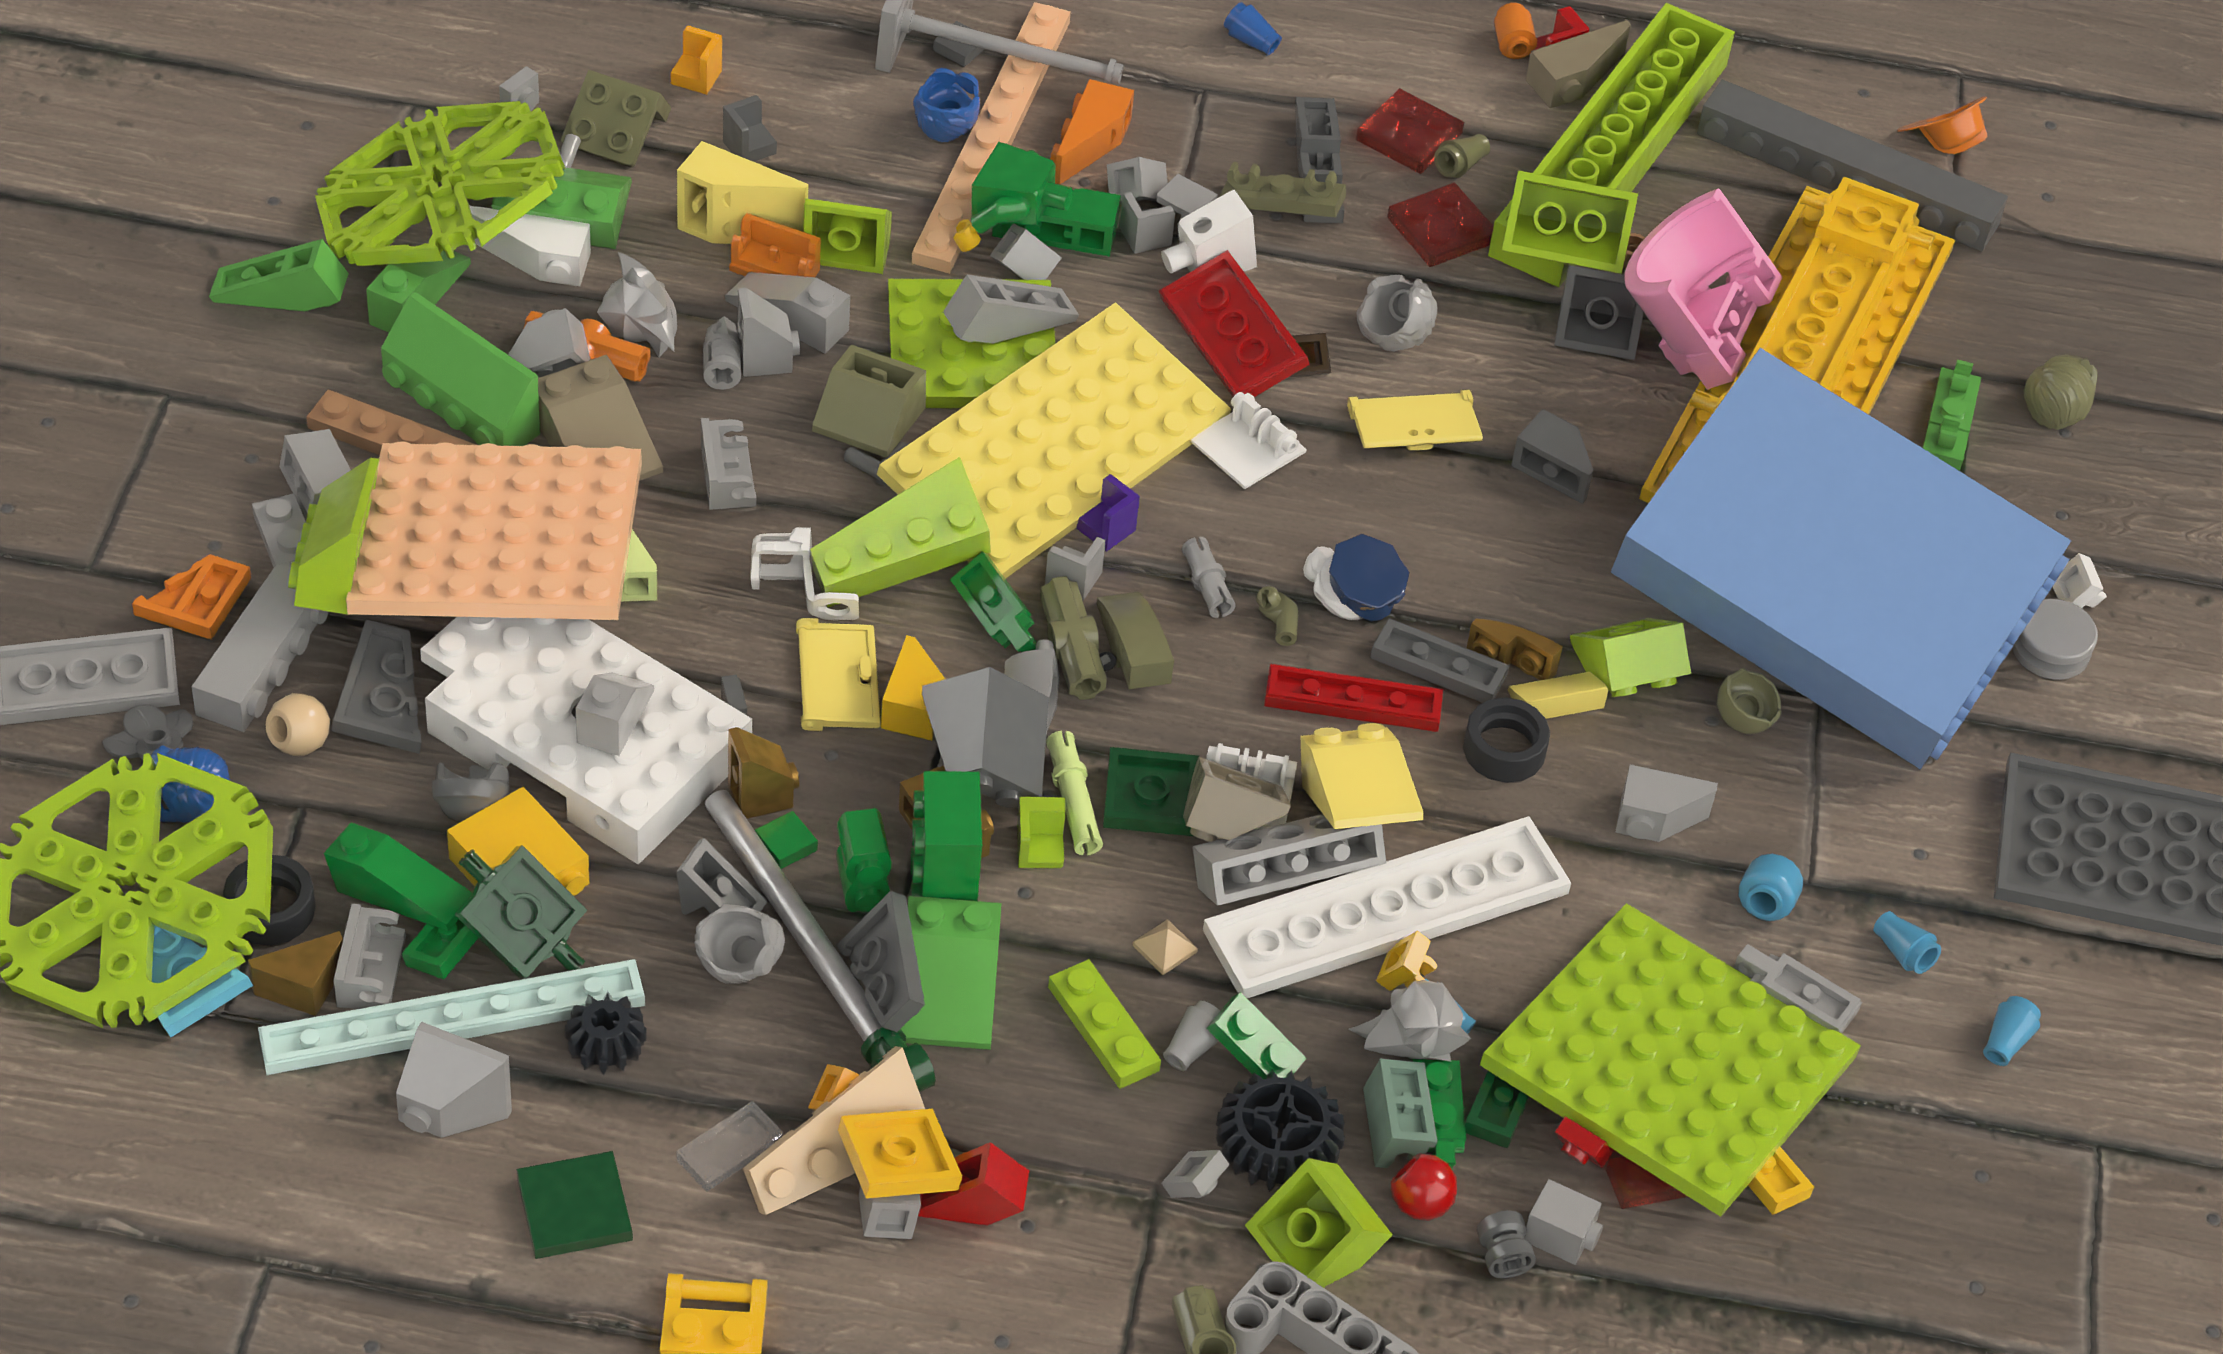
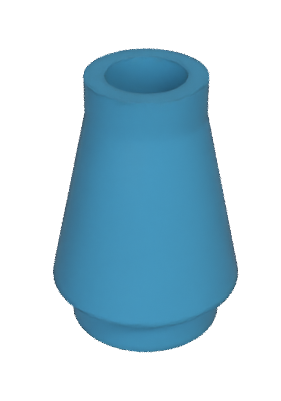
M1891 911L1882 914L1874 925V933L1883 940L1906 971L1913 970L1917 974H1922L1937 962L1941 954V946L1937 943V938L1934 934L1899 918Z
M2011 996L2006 1002L2000 1003L1987 1045L1983 1050L1984 1056L1996 1065L2007 1066L2011 1058L2040 1029L2039 1019L2041 1012L2039 1008L2031 1001L2019 996Z

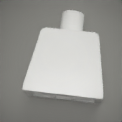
M1232 190L1180 219L1178 222L1179 244L1161 251L1162 260L1169 273L1176 272L1185 267L1191 272L1227 250L1243 271L1251 270L1257 267L1253 215L1236 191Z

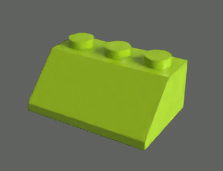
M1518 170L1502 251L1622 274L1638 193Z

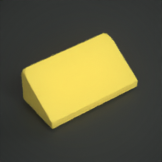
M1584 672L1512 685L1508 687V692L1512 699L1522 700L1532 705L1548 719L1604 708L1608 688L1594 674Z

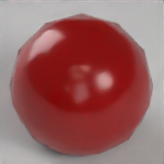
M1419 1153L1410 1159L1391 1180L1392 1198L1400 1211L1412 1219L1431 1221L1443 1216L1454 1205L1457 1195V1176L1449 1164L1435 1155Z

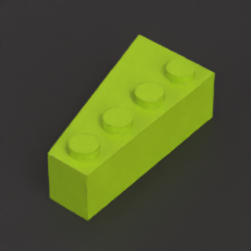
M958 457L810 549L813 571L822 593H851L861 597L973 559L982 551L985 554L990 553V531L961 458ZM831 603V604H828V605H827V608L832 607V606H835V605H838V604H841V603Z

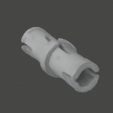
M1199 537L1198 541L1201 548H1199L1196 538H1191L1184 543L1182 553L1192 570L1193 577L1191 581L1196 590L1201 591L1207 604L1208 612L1212 617H1219L1217 606L1222 617H1225L1234 611L1236 603L1226 586L1224 568L1221 564L1216 563L1206 538Z

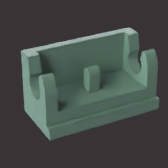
M1379 1059L1363 1087L1375 1167L1388 1168L1399 1154L1409 1153L1407 1161L1419 1153L1426 1154L1429 1147H1435L1437 1144V1136L1425 1063Z

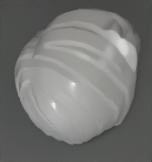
M723 904L720 909L709 914L696 926V934L694 935L696 953L702 965L714 978L725 984H740L768 974L781 956L785 943L783 928L777 919L736 904Z

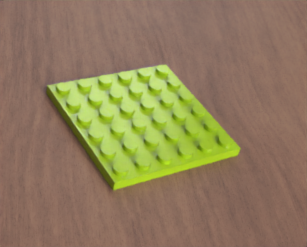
M1626 903L1483 1053L1480 1066L1564 1118L1566 1116L1606 1141L1610 1148L1721 1217L1770 1157L1774 1155L1775 1151L1782 1146L1855 1060L1861 1045L1842 1033L1827 1029L1810 1019L1799 1007L1786 1005L1767 994L1766 989L1761 984L1750 981L1751 978Z

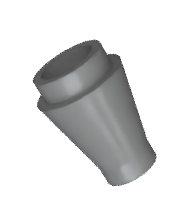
M1199 1001L1195 1006L1187 1008L1170 1045L1163 1053L1165 1060L1175 1069L1186 1071L1191 1063L1219 1042L1206 1029L1220 1012L1214 1005L1206 1001Z

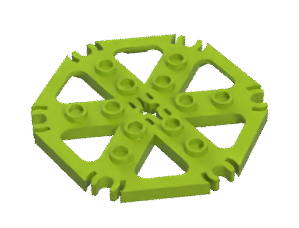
M520 101L436 107L438 111L437 116H434L432 110H425L426 117L418 122H413L410 116L406 117L404 120L405 128H402L400 121L396 122L330 170V174L324 178L328 187L317 189L318 195H315L326 240L331 251L338 259L346 255L350 264L356 263L357 266L443 261L442 251H445L447 257L451 259L455 257L454 250L459 246L468 245L470 251L475 250V239L477 238L481 246L485 245L553 194L552 190L557 188L554 177L564 175L563 169L566 168L545 111L542 112L541 108L537 107L531 112L528 103L524 102L521 104ZM485 126L451 150L448 135L452 131L463 127ZM529 141H537L543 155L533 158L503 159L512 155L517 147ZM399 150H408L412 166L373 168L392 153ZM507 196L515 198L500 209L495 217L484 221L482 224L473 219L467 200ZM353 206H376L350 226L342 227L340 215L347 208ZM426 215H428L433 232L429 243L415 247L409 245L388 246L395 241L397 236L412 225L423 221Z
M146 753L143 756V765L138 770L132 771V765L126 756L120 757L118 766L111 759L20 815L18 818L23 824L13 823L10 827L16 837L21 839L20 842L15 846H7L0 843V852L5 858H0V967L8 962H12L8 968L0 972V975L11 990L103 1028L102 1019L104 1016L111 1028H117V1018L123 1010L129 1009V1017L135 1025H141L144 1016L148 1022H151L159 1015L167 1012L246 962L241 954L251 955L253 949L248 941L242 939L243 935L249 931H255L264 935L266 929L258 918L270 923L273 826L264 810L261 809L252 815H247L251 810L259 806L247 787L157 753L158 762L156 766L151 755ZM179 782L214 797V803L207 812L159 841L162 788L166 783ZM105 791L109 793L107 851L54 831L52 829L53 820L57 815L95 792ZM246 846L248 848L247 887L245 892L238 898L226 899L187 883L242 847ZM27 874L74 893V895L26 925L17 927L9 923L12 882L18 875ZM137 882L143 892L137 890L136 892L128 891L124 894L117 884L133 886ZM155 926L207 946L205 955L164 982H152ZM102 936L99 981L92 990L77 992L42 976L43 972Z

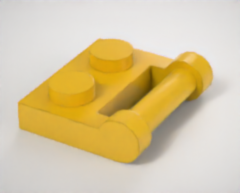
M668 1273L660 1354H761L768 1280L753 1279L752 1284L684 1279L683 1274ZM682 1299L751 1304L750 1312L681 1308Z

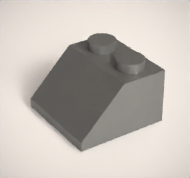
M1569 265L1560 305L1554 346L1635 360L1643 310L1627 290L1624 281L1625 275Z

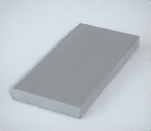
M172 627L0 646V725L122 712L142 705H152L157 708L180 705Z

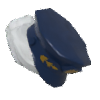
M1365 534L1357 535L1336 544L1334 551L1327 547H1317L1308 555L1303 568L1304 576L1309 581L1315 582L1313 591L1316 598L1332 614L1347 620L1364 618L1376 621L1390 615L1394 604L1399 603L1406 595L1405 590L1410 574L1393 545Z

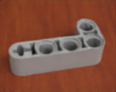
M1270 1262L1259 1268L1227 1307L1224 1325L1227 1333L1232 1336L1236 1343V1354H1260L1277 1334L1307 1354H1419L1412 1346L1292 1266L1283 1262ZM1268 1292H1277V1293H1280V1294H1282V1295H1281V1296L1272 1295V1294H1270V1293H1268ZM1310 1318H1312V1319H1318V1320H1320V1321H1322V1322H1321V1323H1316V1322H1312V1321H1310V1320H1308V1319H1310ZM1245 1324V1325H1250V1326H1252V1327H1254V1328L1248 1329V1328H1243V1327H1241V1326H1239V1325ZM1349 1346H1358L1363 1350H1355Z

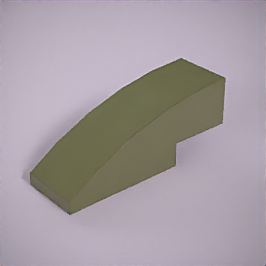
M1140 592L1097 597V607L1112 654L1116 657V667H1122L1128 689L1171 684L1174 659L1162 627Z

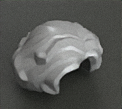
M1396 274L1377 277L1368 285L1367 295L1356 312L1357 323L1363 336L1371 340L1373 344L1382 347L1385 351L1395 352L1413 348L1414 346H1420L1425 338L1432 334V328L1435 326L1437 316V302L1432 296L1431 289L1428 288L1427 283H1423L1421 279H1416L1414 283H1410L1403 275Z

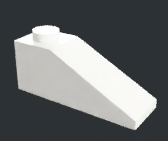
M469 205L473 219L481 224L495 217L499 211ZM525 214L485 245L481 246L478 238L475 239V243L540 281L580 287L591 254L590 224Z

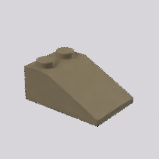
M607 355L538 378L540 431L551 447L578 445L585 448L621 446L641 449L642 465L639 481L663 473L661 460L626 382Z

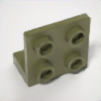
M588 70L561 137V142H564L567 134H574L581 139L578 150L628 167H634L653 118L666 122L671 106L659 92Z

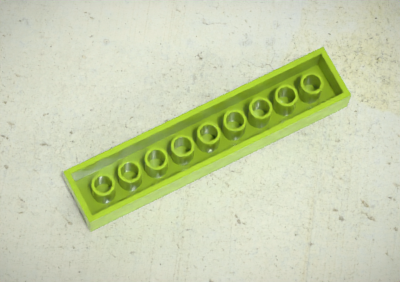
M1665 3L1533 173L1632 192L1727 67L1735 31ZM1511 200L1494 222L1488 256L1556 287H1560L1566 279L1568 266L1576 265L1502 251L1512 203Z

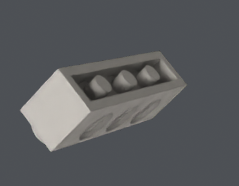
M1323 814L1248 832L1230 841L1220 839L1193 846L1198 889L1217 906L1386 863L1382 824L1334 829Z

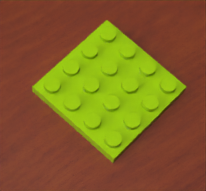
M888 279L890 358L926 370V408L964 407L1056 344L1054 327L993 344L977 341L966 342L954 333L952 325L943 313L963 279ZM1002 279L1051 287V280Z

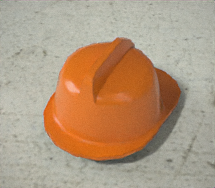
M1987 97L1976 99L1950 113L1898 128L1897 132L1919 128L1936 150L1949 154L1964 152L1985 141L1987 138L1979 106Z

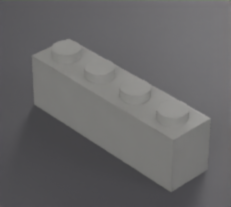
M279 563L275 565L191 686L196 716L245 732L254 717L258 718L264 712L268 696L274 687L282 685L286 679L289 665L295 656L301 655L305 651L310 634L316 625L322 624L329 614L328 611L294 606L296 589L288 588L291 567Z

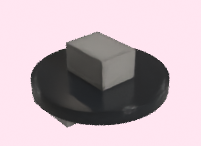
M1110 652L1099 654L1104 671L1107 672L1115 667L1116 657Z

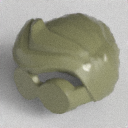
M2068 354L2054 356L2047 360L2045 364L2038 366L2028 377L2024 388V398L2032 418L2039 425L2056 430L2075 425L2077 422L2084 420L2090 412L2094 401L2098 377L2096 367L2093 364L2090 365L2087 357L2083 359Z

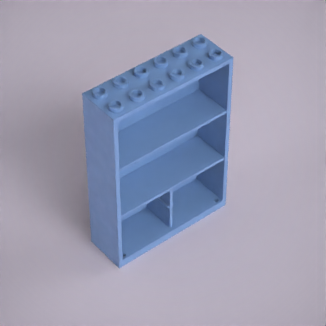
M1759 348L1625 535L1611 573L1921 770L1929 757L1935 760L1939 759L1998 667L2004 661L2016 640L2070 560L2063 556V553L2071 540L1780 359Z

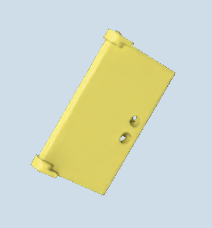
M1461 390L1460 393L1369 399H1358L1357 396L1348 397V412L1350 418L1355 420L1363 448L1406 446L1408 450L1432 449L1433 444L1482 441L1483 439L1472 407L1473 396L1470 390Z
M818 618L799 619L796 622V632L799 636L803 710L801 727L808 731H822L823 727L879 728L881 721L874 626L818 623Z

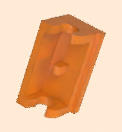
M746 213L741 222V236L734 234L732 238L729 271L746 276L749 272L816 277L820 271L821 238Z

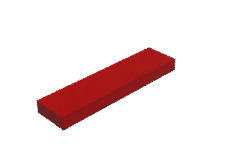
M1270 664L1264 706L1438 732L1443 689Z

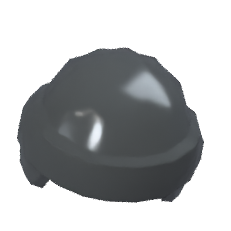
M438 763L435 780L432 781L433 800L439 804L446 817L457 822H462L509 795L510 789L509 771L500 763H493L488 771L481 766L471 765L469 768V778L461 777L445 767L444 763Z

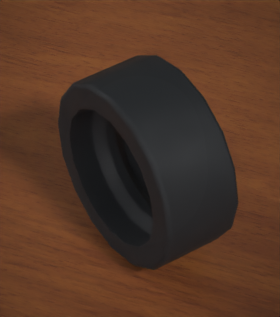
M1507 697L1490 699L1478 705L1470 714L1463 751L1467 762L1475 771L1490 780L1505 783L1524 781L1535 775L1543 766L1549 744L1550 729L1546 718L1532 705L1522 700ZM1503 727L1513 729L1523 734L1532 743V747L1522 752L1510 753L1499 751L1488 745L1481 737V733L1492 728Z
M272 855L271 885L286 887L294 891L298 898L292 906L282 912L270 914V923L258 918L266 929L264 935L255 931H249L243 935L242 939L258 945H277L289 942L301 935L311 924L316 908L314 887L310 873L299 862L286 856ZM248 860L236 866L226 878L223 890L224 898L235 899L245 892L247 887Z

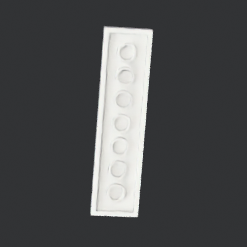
M1528 816L1386 861L1385 864L1361 869L1204 919L1203 932L1238 993L1241 992L1246 998H1250L1386 954L1400 940L1415 931H1419L1426 938L1432 939L1569 894L1571 881Z

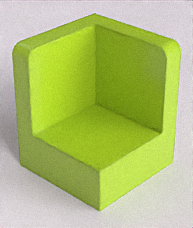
M1019 797L1017 819L1018 868H1062L1064 866L1063 831L1066 812L1065 797Z

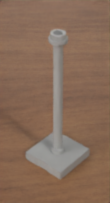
M886 0L881 11L876 70L887 73L891 72L906 33L915 30L1103 79L1104 83L1119 86L1122 78L1124 64L1117 63L1116 59L1111 58L1108 65L915 15V10L912 9L913 0Z

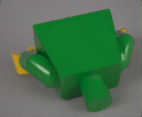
M998 142L972 183L971 222L969 219H964L956 227L957 233H955L953 239L960 250L967 252L975 248L981 241L978 233L983 234L997 224L1035 225L1040 220L1047 206L1067 211L1072 201L1073 189L1072 187L1055 183L1056 164L1053 160L1042 157L1033 150L1025 151L1009 144Z

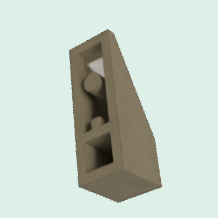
M1628 20L1531 51L1526 75L1527 83L1549 108L1583 98L1625 54L1631 24Z

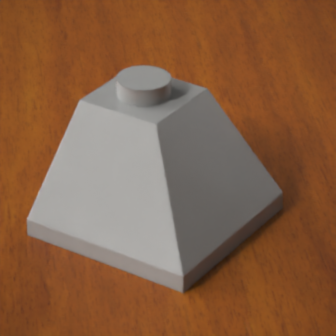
M421 1022L416 1030L396 1091L398 1121L403 1122L413 1131L420 1133L428 1132L443 1138L508 1119L512 1112L509 1056Z

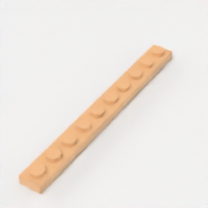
M1034 2L1015 41L1057 51L1070 23L1071 11ZM1008 55L978 116L977 122L973 126L912 251V264L951 273L961 252L953 239V236L957 233L956 227L961 220L969 219L971 222L972 183L998 142L1012 145L1049 65Z

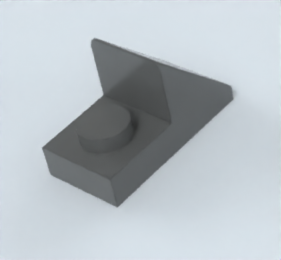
M705 838L697 842L677 870L681 910L684 915L703 906L712 913L720 909L723 904H736L761 912L768 902Z

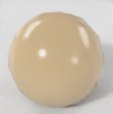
M292 693L275 702L266 719V731L271 743L281 752L292 756H305L323 746L329 734L330 718L324 705L313 696Z

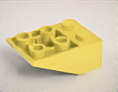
M701 141L677 169V229L710 243L731 244L734 234L741 236L742 219L746 213L804 232L805 199H808L809 184Z

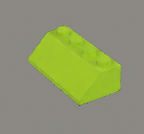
M371 457L333 481L321 490L318 504H309L306 523L304 522L301 540L297 544L295 561H292L289 574L288 588L296 589L294 606L348 615L346 598L348 592L352 590L357 558L360 555L364 529H366L369 510L372 504L370 496L372 489L376 487L379 467L378 458Z

